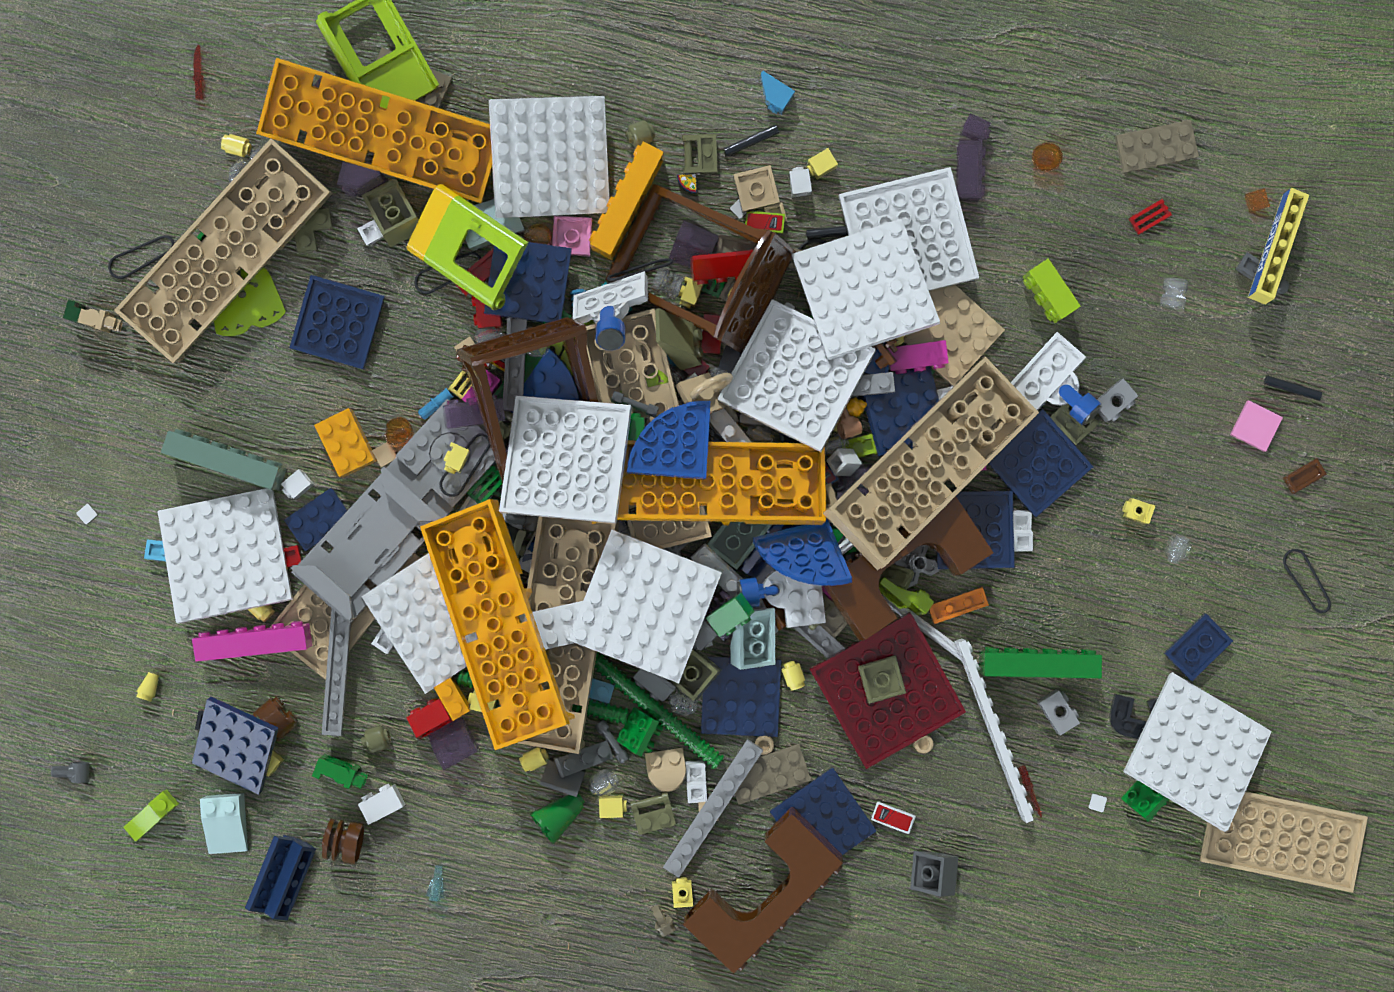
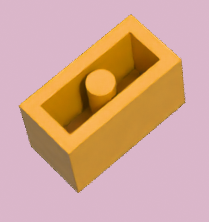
M453 676L434 687L453 721L471 711L470 704H468L466 697Z

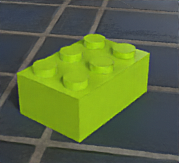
M1049 258L1022 276L1024 278V285L1028 290L1031 289L1033 291L1036 303L1039 306H1043L1045 309L1044 314L1050 322L1053 321L1055 324L1081 307Z

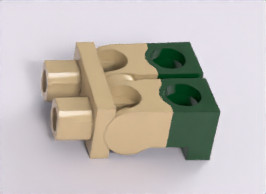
M71 300L67 301L63 319L110 333L111 330L121 331L123 321L114 318V314L103 310H85V305Z

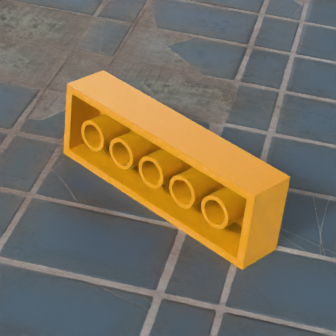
M644 141L641 146L637 145L633 153V162L627 164L624 171L626 173L624 179H620L617 183L615 197H610L607 203L608 209L606 214L602 213L598 220V230L593 231L589 238L592 251L610 260H613L642 201L664 162V152Z

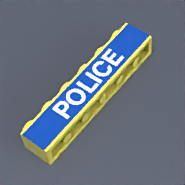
M1290 188L1282 195L1248 298L1262 304H1267L1275 298L1309 198L1308 194Z

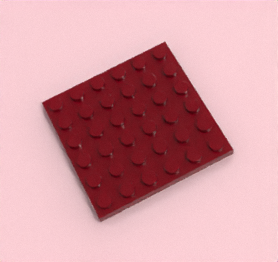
M911 612L894 620L868 639L859 640L810 668L812 675L866 769L966 713ZM895 655L906 693L869 704L858 666Z

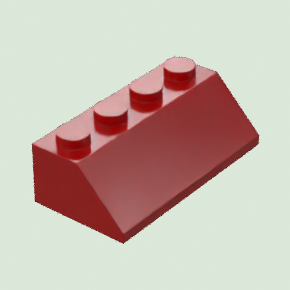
M753 250L692 256L690 258L692 282H697V285L709 284L708 280H716V283L728 282L727 278H735L736 281Z

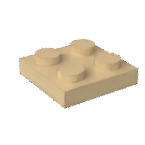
M771 165L733 174L742 212L780 203Z

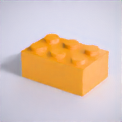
M348 408L314 425L339 477L344 478L377 462L352 409Z

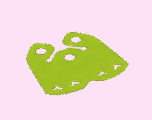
M264 267L251 280L253 283H258V287L248 283L243 289L246 292V296L240 298L237 295L215 319L214 327L216 334L221 336L240 335L245 333L251 326L266 327L271 325L285 314V308L274 282ZM241 269V276L245 279L249 274ZM274 311H279V313L273 316ZM262 316L266 318V320L259 321ZM238 324L243 325V327L236 329ZM224 326H226V328H228L229 331H227V330H223V331H222L221 329H223Z

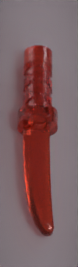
M197 45L193 61V81H195L196 100H203L202 81L204 79L203 75H201L200 45Z
M1022 765L1018 769L1023 779L1024 787L1029 791L1034 807L1042 818V813L1033 791L1034 785L1031 782L1026 766Z

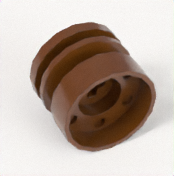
M331 818L322 839V858L328 860L332 855V861H336L339 854L342 853L343 863L356 865L364 839V824L351 822L347 830H345V822L343 820H340L337 825V820Z

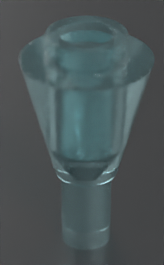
M435 865L434 878H432L426 893L429 901L440 902V899L444 898L443 881L441 879L443 866Z

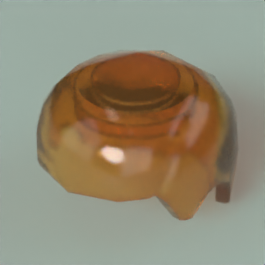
M1051 142L1037 145L1031 154V161L1034 167L1046 172L1057 169L1063 158L1060 147Z
M536 223L530 225L525 231L524 240L527 242L552 245V231L545 224Z
M395 417L386 424L387 430L384 436L387 443L392 447H404L414 436V430L406 418Z

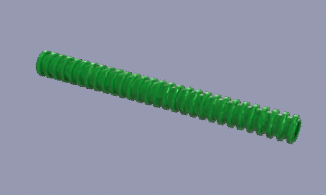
M597 652L594 667L597 669L596 672H601V676H605L606 680L609 679L611 684H615L614 687H619L620 692H625L624 695H628L629 699L632 698L634 700L633 703H638V707L641 706L642 710H646L648 715L651 714L652 718H656L662 727L665 726L666 730L669 729L670 734H675L674 737H678L680 742L683 741L685 746L688 745V749H693L694 754L697 753V756L702 757L703 761L706 760L708 765L711 764L712 769L722 762L724 755H719V751H715L714 747L711 748L710 744H706L704 739L701 740L700 735H695L696 732H692L690 727L687 728V724H682V720H678L677 716L674 717L672 712H668L669 709H664L663 704L660 705L659 701H655L653 697L651 698L649 693H645V689L642 690L641 687L636 685L635 681H631L632 678H627L626 673L623 674L622 670L619 671L617 666L614 667L612 662H608V658H603L604 655H600Z
M462 669L459 672L458 685L464 684V687L468 685L470 688H473L469 671ZM590 699L587 716L593 715L592 717L594 718L598 716V719L602 717L606 721L610 719V722L614 720L616 723L622 722L624 725L629 710L628 708L622 709V706L619 708L616 705L610 706L611 704L609 703L605 705V702H602V704L599 701L593 702V699ZM573 704L572 710L577 713L582 712V706Z

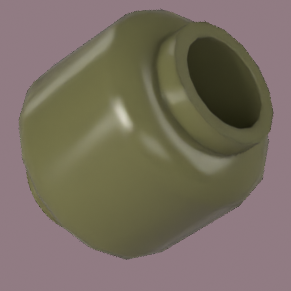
M643 120L630 124L625 136L629 144L632 143L636 148L637 145L641 146L643 141L651 144L653 138H655V132L652 124H648L647 121Z
M379 725L366 729L361 742L364 749L367 748L369 752L375 753L386 750L389 747L391 736L387 728L385 729Z

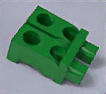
M324 754L318 759L312 777L320 779L325 775L334 779L338 784H344L343 787L347 789L352 786L361 789L365 785L369 774L359 771L361 768L359 765L355 764L353 766L348 762Z

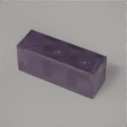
M959 140L957 143L956 190L959 201H979L981 196L985 194V185L982 184V177L985 176V165H982V158H985L986 148L982 146V141Z
M492 395L498 422L505 421L502 398H497V395ZM476 397L467 398L466 402L459 403L458 400L447 401V405L442 406L445 429L484 424Z

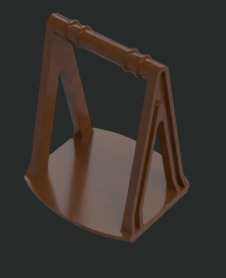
M653 184L646 199L642 201L643 205L640 211H637L638 215L619 252H616L617 256L614 262H611L612 266L605 280L608 281L607 277L611 274L627 270L631 261H634L633 257L651 221L655 220L653 217L656 211L660 210L658 207L663 198L756 244L757 246L745 263L730 292L717 325L648 292L647 302L692 322L694 326L710 333L719 341L742 354L771 300L774 299L792 260V254L796 251L770 230L753 228ZM624 273V274H621V275H618V276H614V277H612V278H617V277L624 276L625 273Z
M566 317L457 349L458 357L468 372L502 483L504 481L507 454L484 364L531 352L563 341L581 401L598 402L587 353V328L585 324Z

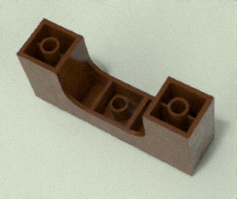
M956 496L884 568L877 570L858 552L855 554L856 559L845 561L852 576V583L823 586L858 640L868 639L897 619L880 592L879 579L886 568L920 545L934 548L953 576L962 575L994 553ZM904 527L897 530L905 539L910 535Z
M793 806L765 833L764 841L788 865L790 872L787 878L752 911L741 912L735 910L711 888L685 915L683 925L733 974L737 970H743L747 965L746 961L751 956L754 958L761 951L760 947L764 943L768 944L774 938V933L778 929L782 930L787 925V919L791 915L796 916L802 909L800 906L805 901L807 903L810 902L815 896L814 892L819 887L821 889L824 888L829 882L828 878L832 874L836 875L843 867L842 854Z

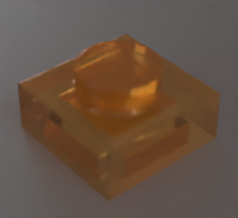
M1265 188L1244 195L1250 213L1270 207Z

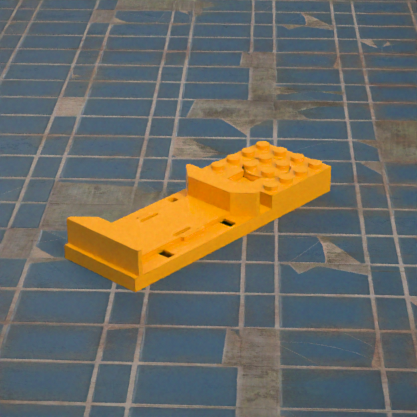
M276 58L256 134L433 189L439 184H443L462 198L483 203L493 169L489 123L292 63L288 60ZM315 74L322 76L319 87L312 86ZM383 95L390 97L387 109L380 107ZM300 130L307 132L304 144L297 142ZM367 151L375 153L372 165L364 163Z
M628 440L617 520L721 521L724 526H728L730 522H745V524L823 525L826 521V516L823 514L826 511L825 446L822 452H819L803 443L708 442L706 479L627 474L629 447H633L636 441ZM628 505H636V514H628ZM699 506H707V515H699Z
M489 499L420 526L494 749L499 750L570 724L569 720L575 719V716L565 710L528 601L532 590L531 588L523 587L520 575L523 573L503 514L499 512L498 500ZM525 614L527 621L521 623L519 615ZM476 632L478 639L467 643L465 636ZM548 681L550 689L543 690L541 683ZM499 699L501 707L489 710L487 703Z

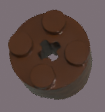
M276 696L275 698L270 697L253 712V716H258L261 720L278 727L276 741L279 742L297 726V717L291 710L287 712L283 708L284 703Z

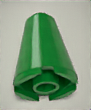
M568 794L533 811L530 816L536 825L538 824L547 839L554 844L584 809L583 803L585 801L579 794L577 797Z

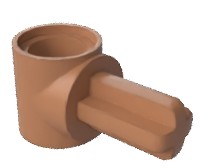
M847 406L837 424V432L843 440L862 433L861 422L858 418L850 416Z

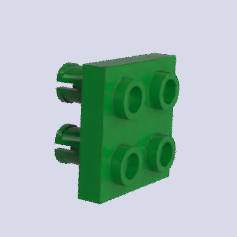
M633 707L623 729L619 733L617 742L642 757L644 751L647 753L652 752V749L647 747L654 748V742L650 741L653 734L659 736L661 732L656 729L662 731L663 727L661 724H658L659 721L642 710Z
M1138 780L1121 798L1124 803L1148 822L1167 804V801H1170V799Z

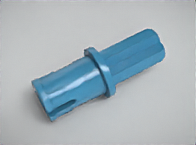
M445 388L435 398H430L431 401L418 411V414L422 419L426 420L447 399L454 398L453 395Z

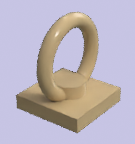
M706 373L679 382L676 388L684 404L694 401H711V414L726 407L717 399L720 395L719 391L731 383L733 376L731 373H722L711 377L710 373Z

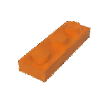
M983 587L934 603L929 612L933 624H937L989 606Z

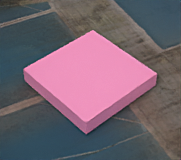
M554 216L552 245L572 248L571 256L590 257L591 246L589 238L592 234V218Z
M1248 400L1230 435L1266 452L1283 417Z

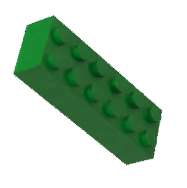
M985 647V651H979V674L1002 677L1102 679V655L1096 654V650L1081 649V653H1077V650L1061 649V652H1058V650L1052 648H1042V652H1038V649L1023 648V651H1019V649L1005 647L1004 651H999V648Z

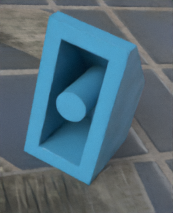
M762 71L760 80L765 103L768 105L767 108L775 114H782L794 97L795 91L765 71Z

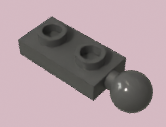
M1247 252L1235 270L1253 281L1260 260ZM1281 279L1276 293L1285 294L1289 290V283L1287 280Z

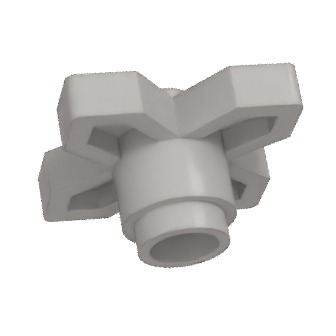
M920 545L894 563V565L904 566L907 569L913 570L914 576L909 587L917 584L919 573L932 576L940 571V569H937L935 560L925 557L928 550L927 545Z

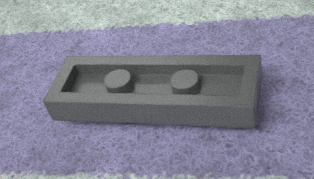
M606 740L582 749L579 754L571 753L557 758L555 763L560 777L563 778L611 760L613 756Z

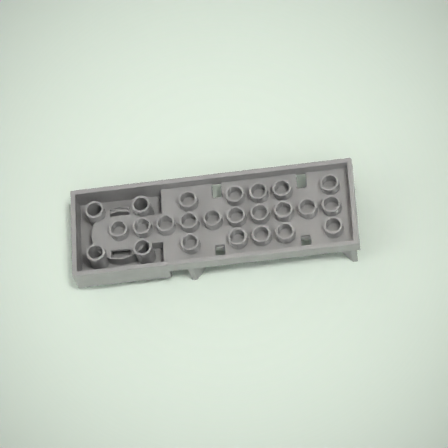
M447 399L395 455L396 458L387 468L383 466L380 476L298 565L291 567L293 570L291 573L346 622L351 624L367 606L361 596L369 592L370 589L364 583L370 579L378 586L394 576L425 542L424 537L419 540L411 531L415 527L421 531L420 526L450 515L467 496V492L492 465L496 464L490 445L484 458L459 495L455 497L446 496L439 487L441 477L446 472L444 470L446 463L444 461L445 455L448 450L452 451L450 447L451 442L465 448L475 435L479 433L487 435V433ZM477 437L468 448L470 454L461 473H448L444 478L442 487L447 493L455 494L461 489L488 445V440L485 437ZM373 490L381 495L377 502L369 496ZM326 542L334 547L330 553L322 548Z

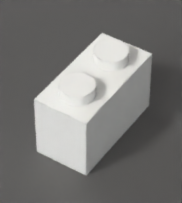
M388 783L379 788V793L373 795L371 792L361 797L362 801L358 806L368 825L406 805L396 784L390 786Z

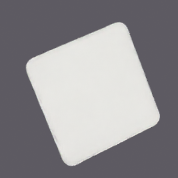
M739 199L730 207L738 218H742L746 214V212H742Z
M86 504L77 512V515L85 524L97 516L89 504Z
M1092 794L1089 809L1103 812L1107 798Z

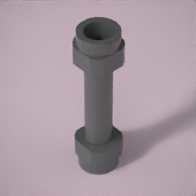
M614 391L611 399L612 403L631 405L632 408L646 412V415L654 418L659 409L658 406L647 405L624 397V394Z
M603 719L597 723L595 728L599 734H603L610 744L620 764L628 760L630 756L625 749L622 750L615 740L605 720Z

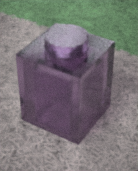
M970 113L960 135L980 144L983 139H988L991 133V129H989L991 122Z

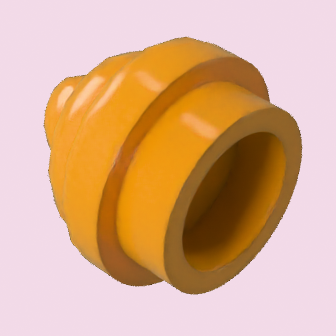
M857 398L850 399L847 404L850 416H861L867 403Z

